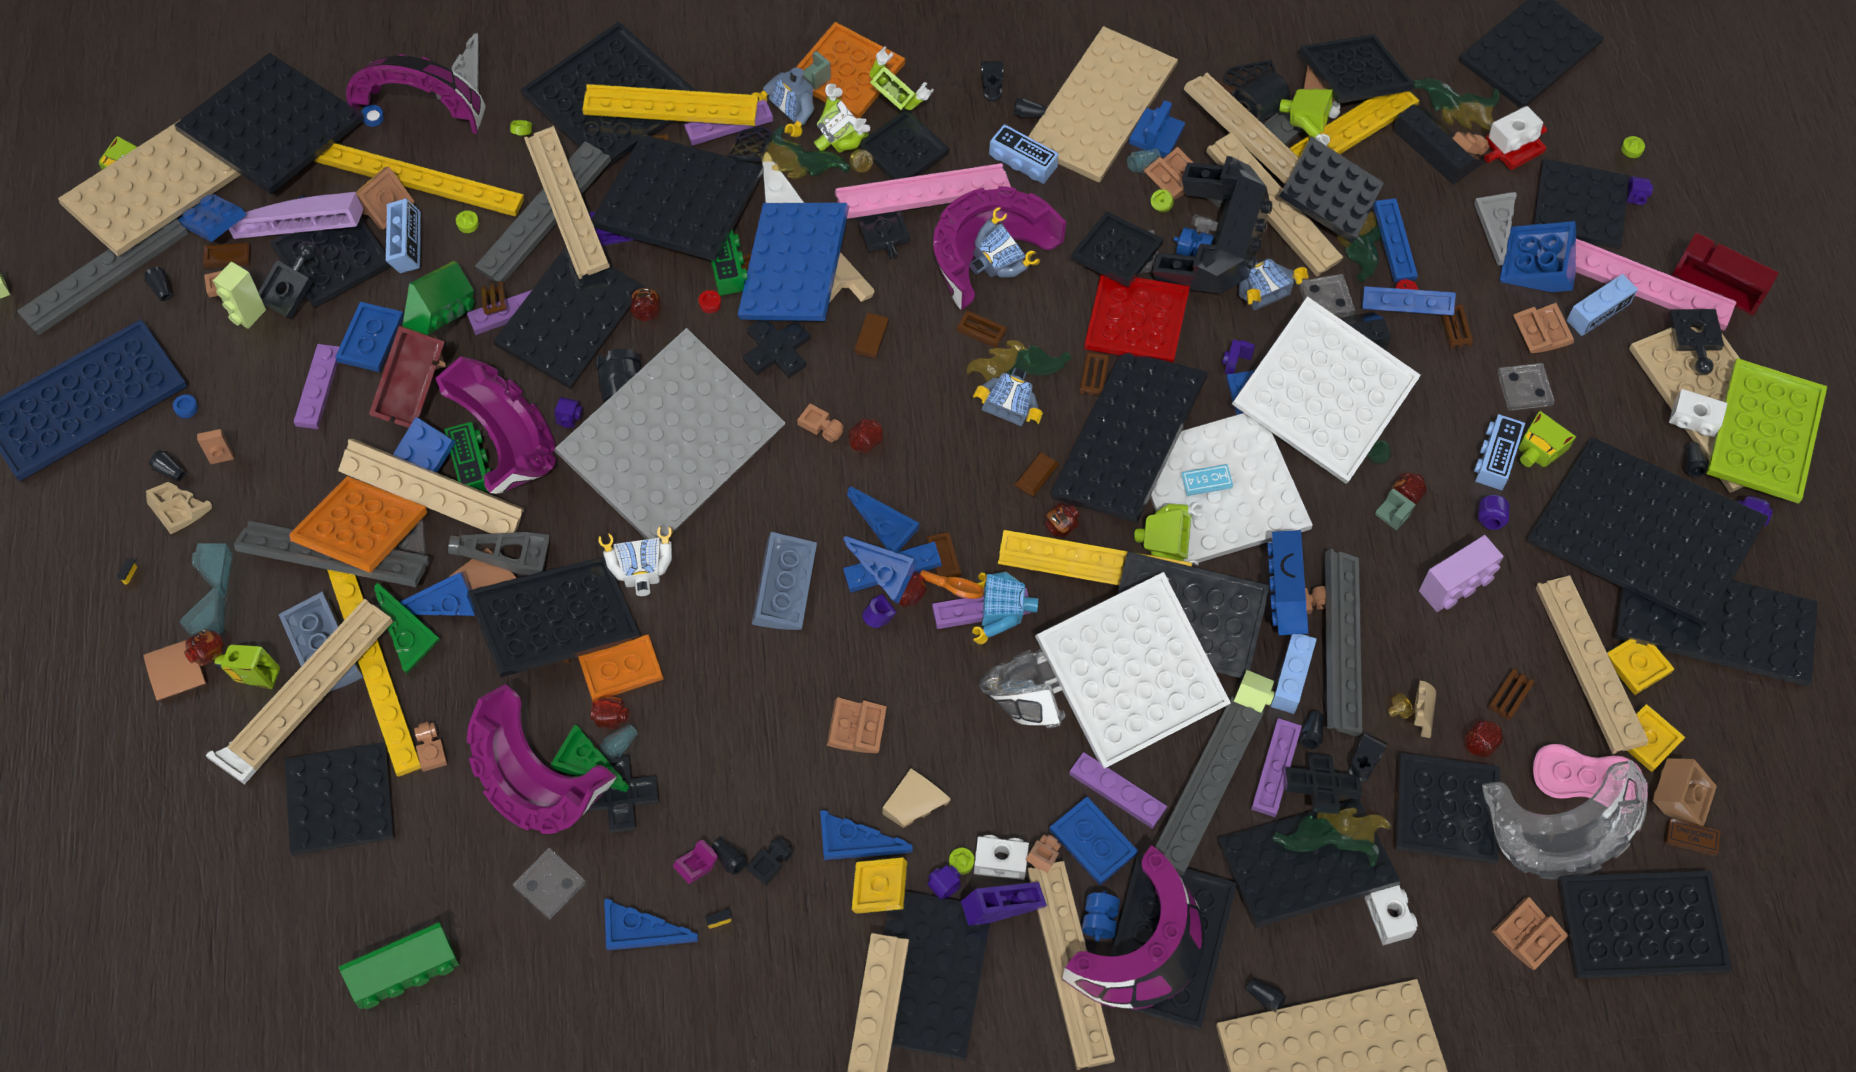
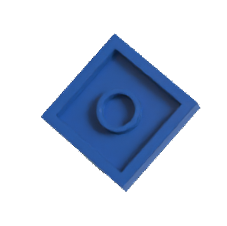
M1164 100L1161 107H1157L1155 111L1149 108L1145 109L1129 138V144L1165 158L1173 151L1185 128V122L1170 117L1172 103Z

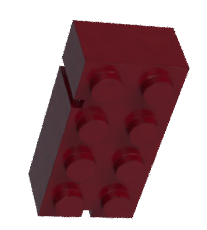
M1696 232L1672 276L1736 301L1734 307L1754 316L1779 272L1727 246L1715 245L1713 240Z
M399 325L369 415L386 421H390L391 416H394L395 424L409 428L415 417L419 418L436 368L432 361H438L445 341Z

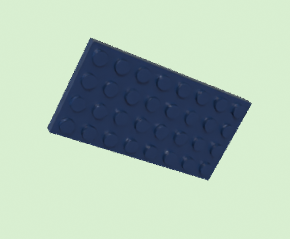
M142 319L1 396L0 453L20 482L184 389L187 385Z

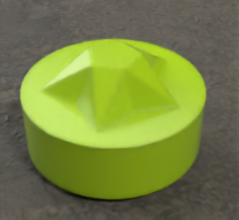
M525 120L512 121L510 123V132L520 137L531 134L532 123Z
M1630 136L1624 140L1621 149L1627 157L1637 158L1642 155L1645 144L1642 139Z
M1161 189L1152 195L1151 204L1156 211L1164 213L1172 208L1174 199L1169 191Z
M463 211L457 215L456 224L461 232L471 233L478 228L479 220L476 213Z
M957 848L950 854L949 866L952 865L960 875L968 874L974 867V855L966 848Z

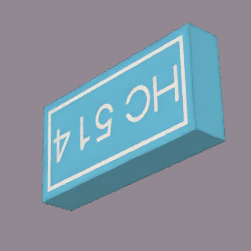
M1227 464L1186 471L1181 474L1186 496L1231 489L1233 487Z

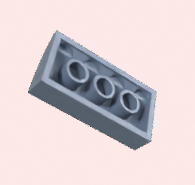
M775 532L770 533L765 549L752 625L786 630L802 629L817 542Z
M323 592L278 614L301 667L341 625L329 598ZM357 661L330 691L363 678Z

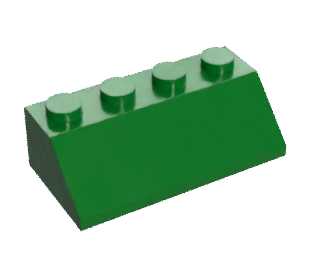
M452 261L409 283L403 327L429 335L471 311L474 305V290L457 262Z
M436 923L339 966V970L356 1005L360 1009H369L378 1005L380 1000L387 997L394 998L403 994L404 990L409 987H418L426 984L430 978L436 975L443 976L451 973L454 967L459 966L447 934L441 924Z

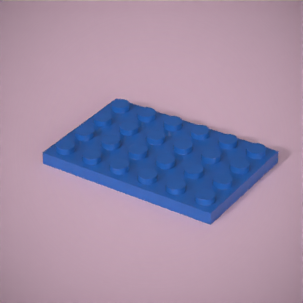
M763 203L747 272L748 279L745 280L738 311L740 320H826L849 211L847 203Z

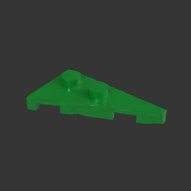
M377 583L374 586L376 597L382 612L393 621L388 630L398 653L402 669L408 674L440 639Z
M574 725L552 761V767L555 770L578 777L585 775L593 767L601 765L616 776L615 781L610 787L627 792L629 788L627 783L583 734L580 728Z

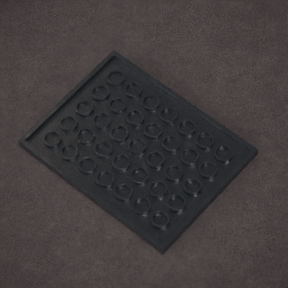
M1592 437L1528 536L1527 542L1700 625L1706 626L1767 522L1768 516Z

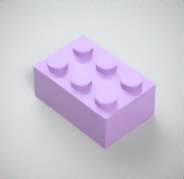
M1484 535L1431 568L1419 592L1436 612L1443 608L1448 610L1458 602L1457 599L1462 596L1467 598L1476 591V587L1481 584L1486 586L1495 578L1493 575L1500 569L1499 564L1504 556Z

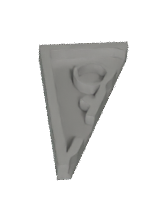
M476 33L466 43L467 48L463 55L459 54L452 66V71L467 80L479 93V36ZM436 93L437 100H441V96Z
M1516 192L1476 198L1474 202L1497 265L1504 264L1512 224L1511 220L1514 213L1513 208L1517 196Z

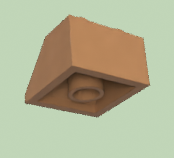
M1667 758L1665 766L1661 771L1658 787L1654 792L1653 802L1665 815L1680 821L1704 826L1717 786L1695 759Z

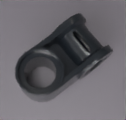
M982 61L983 95L988 101H997L1002 97L1003 61Z
M1364 733L1355 751L1356 753L1348 773L1360 775L1361 783L1367 781L1376 764L1380 761L1388 743L1368 733Z

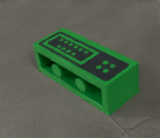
M733 230L716 261L711 260L720 296L743 292L744 282L748 279L746 268L741 269V265L744 264L742 251L737 252L740 243L738 234H733Z
M472 422L446 428V435L456 441L450 452L458 482L485 493L489 492L484 485V475L491 470L490 468L485 469L484 463L488 462L485 449H480L479 444L483 443L480 430H474Z

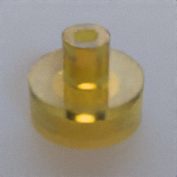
M863 149L855 150L850 156V165L858 172L868 171L873 164L872 155Z
M1399 693L1392 698L1394 706L1388 709L1392 717L1400 714L1402 718L1406 719L1414 714L1410 701L1403 693Z

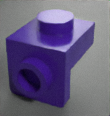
M1233 339L1230 352L1225 351L1222 363L1226 365L1225 374H1234L1238 357L1251 360L1255 345L1247 341Z

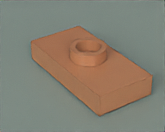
M221 429L197 434L198 442L210 464L234 459L233 451Z

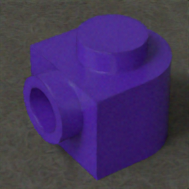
M1630 177L1627 203L1643 205L1647 202V197H1650L1653 191V184H1650V179Z
M561 397L554 411L556 424L565 428H574L576 421L581 420L583 415V407L580 406V401Z
M882 594L871 600L864 609L862 617L870 627L880 628L888 624L897 612Z
M946 865L942 869L937 868L928 877L930 880L928 886L940 900L948 899L961 888V875L952 865L950 867Z

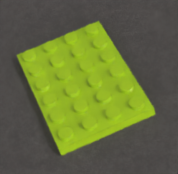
M1737 358L1733 364L1724 400L1727 403L1723 423L1716 434L1706 474L1799 504L1804 494L1827 386Z

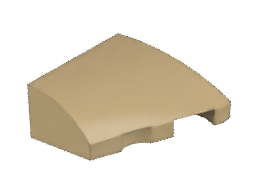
M169 482L146 491L147 504L170 534L185 528L212 509V504L206 500L203 503L193 498L192 493L182 491L176 485Z
M1424 681L1419 682L1416 693L1414 725L1422 726L1421 737L1431 738L1436 690L1432 685Z
M910 769L883 806V815L904 828L912 824L915 819L931 814V811L943 804L946 806L950 802V798L929 780L913 769Z

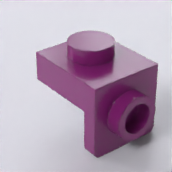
M701 839L697 842L694 850L675 860L673 867L688 884H691L712 871L718 856L713 848Z

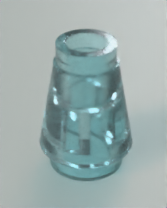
M1156 148L1132 152L1127 158L1128 167L1132 172L1140 173L1160 157V153Z
M627 724L625 727L604 738L603 743L600 745L603 753L608 758L621 757L638 735L634 727Z

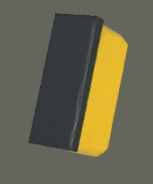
M126 558L116 577L121 579L124 584H129L137 569L135 560Z
M729 909L705 917L708 928H714L729 923L732 920Z

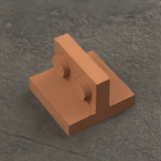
M384 167L356 191L364 209L362 214L369 215L379 229H385L387 226V204L402 199H408L412 204L415 202L390 167Z

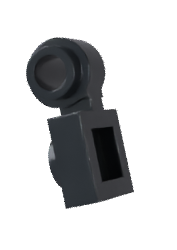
M777 837L769 846L771 853L769 854L762 849L746 867L747 872L767 886L783 868L779 861L783 860L786 862L794 852V849L791 848L792 845L784 838L780 839Z

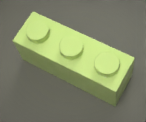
M230 262L213 280L217 288L216 293L221 297L222 305L229 313L228 318L238 326L241 324L249 329L266 311L250 273L235 263Z

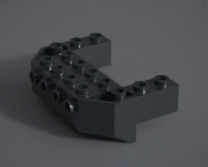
M1232 156L1226 157L1224 166L1187 162L1182 177L1186 196L1224 199L1226 203L1213 245L1200 243L1196 257L1158 253L1153 269L1156 281L1190 286L1189 290L1222 294L1249 278L1251 269H1254L1256 266L1255 255L1257 250L1261 249L1262 232L1266 231V218L1272 212L1273 203L1269 200L1267 186L1252 167Z

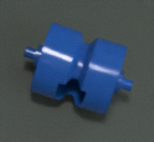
M1184 227L1179 238L1174 237L1173 240L1178 244L1176 254L1196 257L1199 244L1212 245L1214 235L1204 232L1199 235L1197 230Z
M1107 891L1088 894L1085 910L1089 913L1084 916L1082 932L1094 937L1095 941L1114 938L1117 922L1113 918L1118 916L1120 900L1115 896L1107 894Z

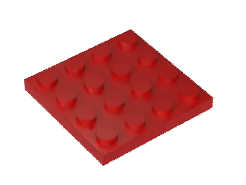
M1101 274L1084 349L1114 355L1131 353L1134 356L1152 357L1174 363L1190 286L1136 277L1132 284L1127 287Z

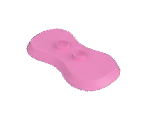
M1549 744L1542 747L1536 754L1533 767L1534 780L1539 789L1549 796L1555 798L1588 797L1611 807L1627 784L1632 760L1622 756L1589 757L1565 745ZM1635 763V765L1637 766V768L1639 769V771L1642 773L1641 769H1640V768L1638 767V765ZM1632 780L1627 801L1637 806L1641 801V787L1638 782ZM1624 804L1620 810H1630L1633 808Z

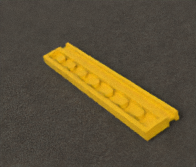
M587 84L583 114L755 126L758 95Z
M1410 91L1372 97L1326 125L1324 131L1320 132V134L1328 135L1330 142L1327 147L1341 154L1396 120L1398 114L1411 105H1418L1419 100ZM1310 136L1289 149L1299 157Z
M1004 530L998 564L1120 586L1128 551ZM1145 555L1192 567L1190 562Z

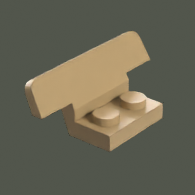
M840 252L829 303L841 288L848 287L861 302L872 298L874 289Z

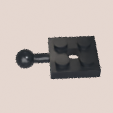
M302 242L298 246L297 253L299 256L292 267L276 260L258 291L264 305L289 319H292L313 283L312 279L299 273L306 260L312 259L315 256L316 248L310 242ZM287 285L286 292L281 295L282 287Z
M1671 309L1669 319L1676 351H1696L1698 358L1695 363L1696 372L1700 375L1710 374L1713 371L1714 364L1711 359L1707 358L1706 351L1722 350L1724 346L1716 309ZM1691 327H1697L1701 332H1695Z

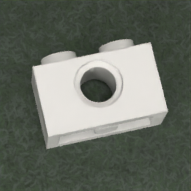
M1526 106L1493 122L1489 138L1506 154L1512 150L1519 149L1530 141L1533 142L1538 139L1541 134L1543 121Z
M1681 389L1674 401L1669 423L1675 424L1680 428L1697 431L1702 435L1715 437L1722 426L1727 403Z
M993 835L978 837L974 874L1024 880L1029 843L1023 842V840L1018 838L1001 840ZM1003 852L1008 858L999 860L995 857V854Z
M1399 885L1371 893L1364 897L1382 945L1411 938L1416 932V917L1413 913H1410L1407 906L1408 898L1404 889H1400ZM1387 909L1395 910L1398 917L1390 916Z

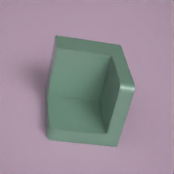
M815 51L813 53V64L803 70V78L812 85L814 90L831 79L830 62L818 51Z
M1392 489L1386 501L1376 510L1375 515L1397 531L1411 516L1416 504L1397 490Z

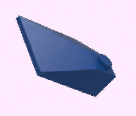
M1575 221L1511 227L1500 281L1547 292L1573 291L1576 274Z

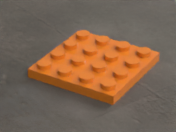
M835 22L796 68L805 70L813 64V53L818 51L830 62L831 79L818 89H813V96L826 103L827 97H829L825 91L828 84H836V88H841L843 91L842 95L836 98L840 99L857 119L861 118L881 93L870 83L873 79H871L869 73L877 59L876 54L884 47ZM885 49L888 55L892 52L888 49ZM892 52L893 57L885 63V67L896 75L905 65V58Z
M347 476L289 536L292 542L371 573L427 514L426 506Z

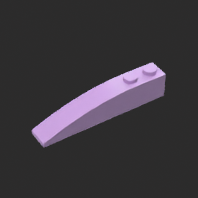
M356 192L313 196L272 204L245 212L246 216L230 227L229 231L233 238L237 239L355 227L364 209Z

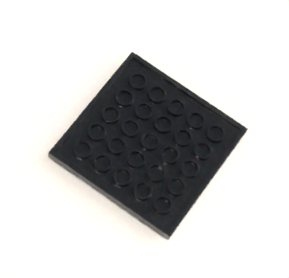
M617 22L520 89L522 96L578 148L586 141L601 150L605 155L608 154L611 161L603 171L632 151L642 134L653 136L674 120L584 115L583 104L587 84L696 91L620 22Z
M269 53L178 121L174 126L177 132L271 195L365 119L362 112L348 105V103Z
M642 134L591 221L596 229L716 261L763 175L764 166L743 160H735L721 154Z

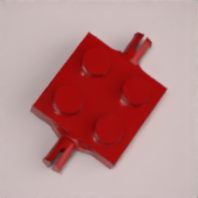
M1544 124L1542 125L1540 135L1547 132V128ZM1487 135L1485 139L1493 151L1485 154L1484 159L1487 163H1490L1499 158L1510 170H1513L1545 153L1547 147L1538 138L1533 142L1530 141L1522 145L1517 150L1504 154Z

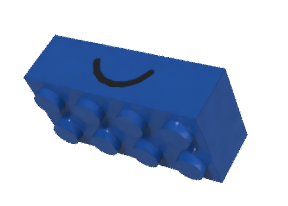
M1301 530L1272 532V542H1268V554L1273 556V558H1269L1270 574L1274 573L1273 576H1270V589L1275 591V593H1271L1272 609H1277V611H1272L1273 626H1278L1279 635L1308 634Z

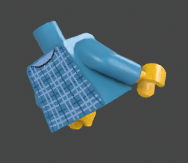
M1000 572L987 575L980 573L978 575L982 582L977 584L984 588L982 626H984V629L974 627L972 633L975 635L980 634L979 637L973 639L977 644H984L987 642L988 637H992L1020 624L1023 611L1037 613L1038 598L1024 597L1025 584L1019 582L1009 573Z

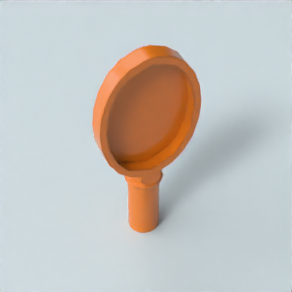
M922 570L920 573V579L936 584L938 587H944L956 596L965 599H978L984 595V588L973 581L959 577L939 576Z

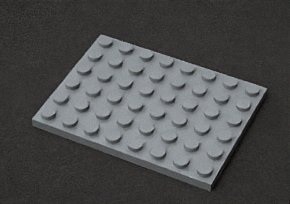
M686 328L555 448V452L646 540L659 538L661 542L662 539L657 534L660 526L661 533L664 536H668L669 526L675 532L777 434L786 423Z

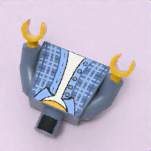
M793 68L786 73H779L763 87L764 90L761 93L752 94L758 95L759 102L763 100L767 102V96L769 95V100L795 122V124H788L785 127V133L791 134V137H799L802 134L801 125H805L814 111L812 100L813 87L803 78L804 71L800 68Z
M1001 207L994 210L993 218H989L979 229L974 244L976 248L973 251V255L976 259L969 264L975 274L985 270L990 277L996 275L998 277H1015L1028 269V265H1038L1040 263L1039 258L1034 262L1030 260L1031 256L1036 254L1035 251H1029L1025 255L1003 224L998 225V221H1003L1007 218V213L1003 218H998L997 212Z
M1267 259L1260 263L1256 260V266L1254 269H1251L1249 278L1239 283V296L1246 300L1249 305L1251 304L1255 311L1290 295L1294 284L1293 281H1296V284H1301L1302 279L1309 278L1307 269L1299 267L1295 270H1290L1276 264L1272 259Z
M1014 368L1011 375L1002 373L1000 378H992L982 386H978L972 396L973 398L979 397L982 399L981 403H983L981 410L1019 426H1022L1025 419L1027 422L1033 419L1039 424L1043 414L1038 408L1035 394L1031 392L1032 384L1024 381L1026 372L1020 368Z

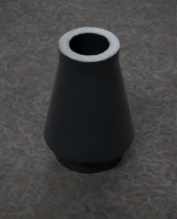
M1025 97L1016 98L1013 115H1017L1018 118H1041L1045 115L1046 106Z
M152 267L144 273V281L158 296L160 301H167L173 296L170 291L166 271L162 270L161 267Z
M1697 442L1689 443L1685 447V471L1691 477H1702L1707 473L1709 464L1700 448V444Z
M158 450L149 461L153 471L172 478L177 482L181 481L186 475V470L167 451Z
M1317 711L1310 713L1299 734L1300 744L1303 747L1317 749L1322 744L1324 720L1322 713Z
M723 838L713 843L712 848L727 873L736 875L746 867L748 861L743 852L727 843Z
M1252 978L1246 988V991L1268 1012L1273 1011L1276 1013L1278 1009H1281L1287 995L1282 993V989L1258 981L1255 978Z

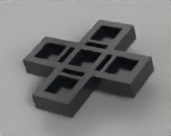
M759 320L747 328V334L758 346L744 354L743 361L756 375L776 364L789 379L807 367L806 361L799 355L796 349L811 340L810 334L797 320L779 332L768 320Z
M1308 753L1306 758L1307 769L1285 767V791L1311 794L1313 812L1338 814L1340 809L1339 798L1361 799L1362 786L1360 775L1335 773L1333 756Z
M629 756L607 759L629 788L627 792L609 787L587 812L608 810L610 833L636 830L634 806L659 803L656 776L631 779Z

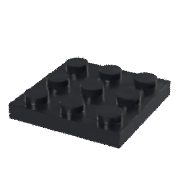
M907 109L862 140L858 146V149L892 180L919 176L948 155L950 148Z
M1106 211L1073 251L1071 259L1129 287L1163 245V238Z

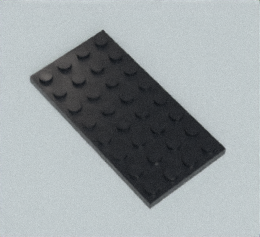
M1131 353L1119 355L1050 493L1051 498L1138 523L1207 379V371L1152 357L1134 356Z
M1732 580L1706 626H1703L1621 587L1614 639L1622 641L1633 639L1636 640L1635 643L1645 646L1647 644L1655 645L1659 650L1808 687L1812 683L1818 601Z

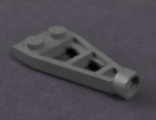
M531 532L461 535V537L451 535L448 554L463 555L517 574L532 575L544 570L550 535ZM493 543L496 545L493 554L477 550L478 544ZM505 545H521V556L519 559L505 557L501 554V548Z

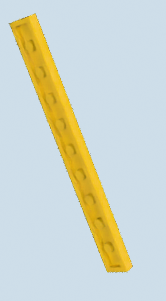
M336 143L314 160V162L372 178L384 167H390L405 187L515 217L524 201L523 194Z
M327 569L345 620L364 600L356 575ZM377 639L358 659V663L396 775L399 777L421 769Z

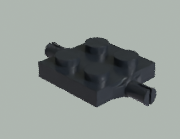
M900 210L855 217L868 253L887 249L889 258L893 259L894 256V259H896L898 253L895 246L910 242V235Z

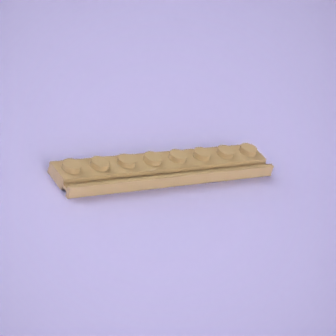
M1205 73L1203 77L1199 76L1186 83L1184 90L1230 133L1232 132L1255 157L1285 184L1299 157L1208 73Z
M554 126L534 133L532 137H524L579 279L583 275H591L609 268L610 266Z
M1232 132L1215 142L1214 145L1208 146L1206 152L1220 166H1224L1227 156H1232L1252 167L1267 186L1269 200L1273 203L1272 212L1267 215V221L1317 277L1322 272L1341 262L1343 256L1301 210L1279 197L1282 188Z
M355 439L348 440L349 444L347 449H345L339 472L491 534L517 532L521 515L525 508Z
M1570 575L1547 581L1544 584L1538 583L1536 590L1612 754H1615L1617 751H1626L1647 745L1648 738Z
M364 599L227 746L229 750L253 769L257 770L391 625L392 619Z
M1064 861L1053 863L1048 873L1038 868H1028L1027 872L1030 883H1040L1047 904L1045 908L1038 909L1037 912L1076 1069L1080 1070L1085 1067L1089 1068L1112 1063L1115 1058L1101 1004L1086 997L1062 980L1064 969L1072 957L1078 952L1087 951Z
M871 933L848 1072L888 1071L909 939Z

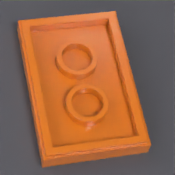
M648 634L615 647L578 657L593 702L663 680Z

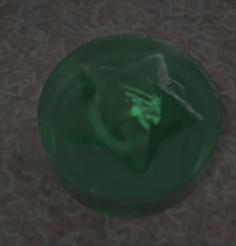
M1377 440L1367 455L1372 463L1383 464L1390 459L1391 449L1387 442Z

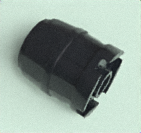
M1268 72L1232 91L1231 95L1263 123L1265 119L1276 115L1280 111L1282 99H1290V90L1282 76L1277 73Z
M614 349L608 351V356L602 358L600 354L595 359L596 371L599 377V391L601 392L603 404L641 370L639 353L635 355L632 349Z

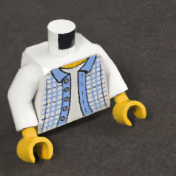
M661 526L658 528L657 534L662 539L661 542L659 538L618 543L614 544V548H612V535L608 533L610 537L608 544H603L600 536L598 538L599 544L605 549L603 554L608 569L618 580L624 581L626 587H635L636 595L638 596L650 594V584L659 583L660 575L665 574L672 560V548L669 537L673 533L671 526H669L668 536L662 535Z

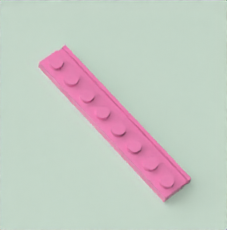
M1001 163L836 188L835 196L838 199V203L848 204V219L951 203L958 197L976 189L984 188V190L998 189V186H1011Z
M1576 239L1577 273L1605 284L1623 274L1638 288L1635 296L1670 310L1716 309L1720 329L1723 331L1726 329L1736 301Z

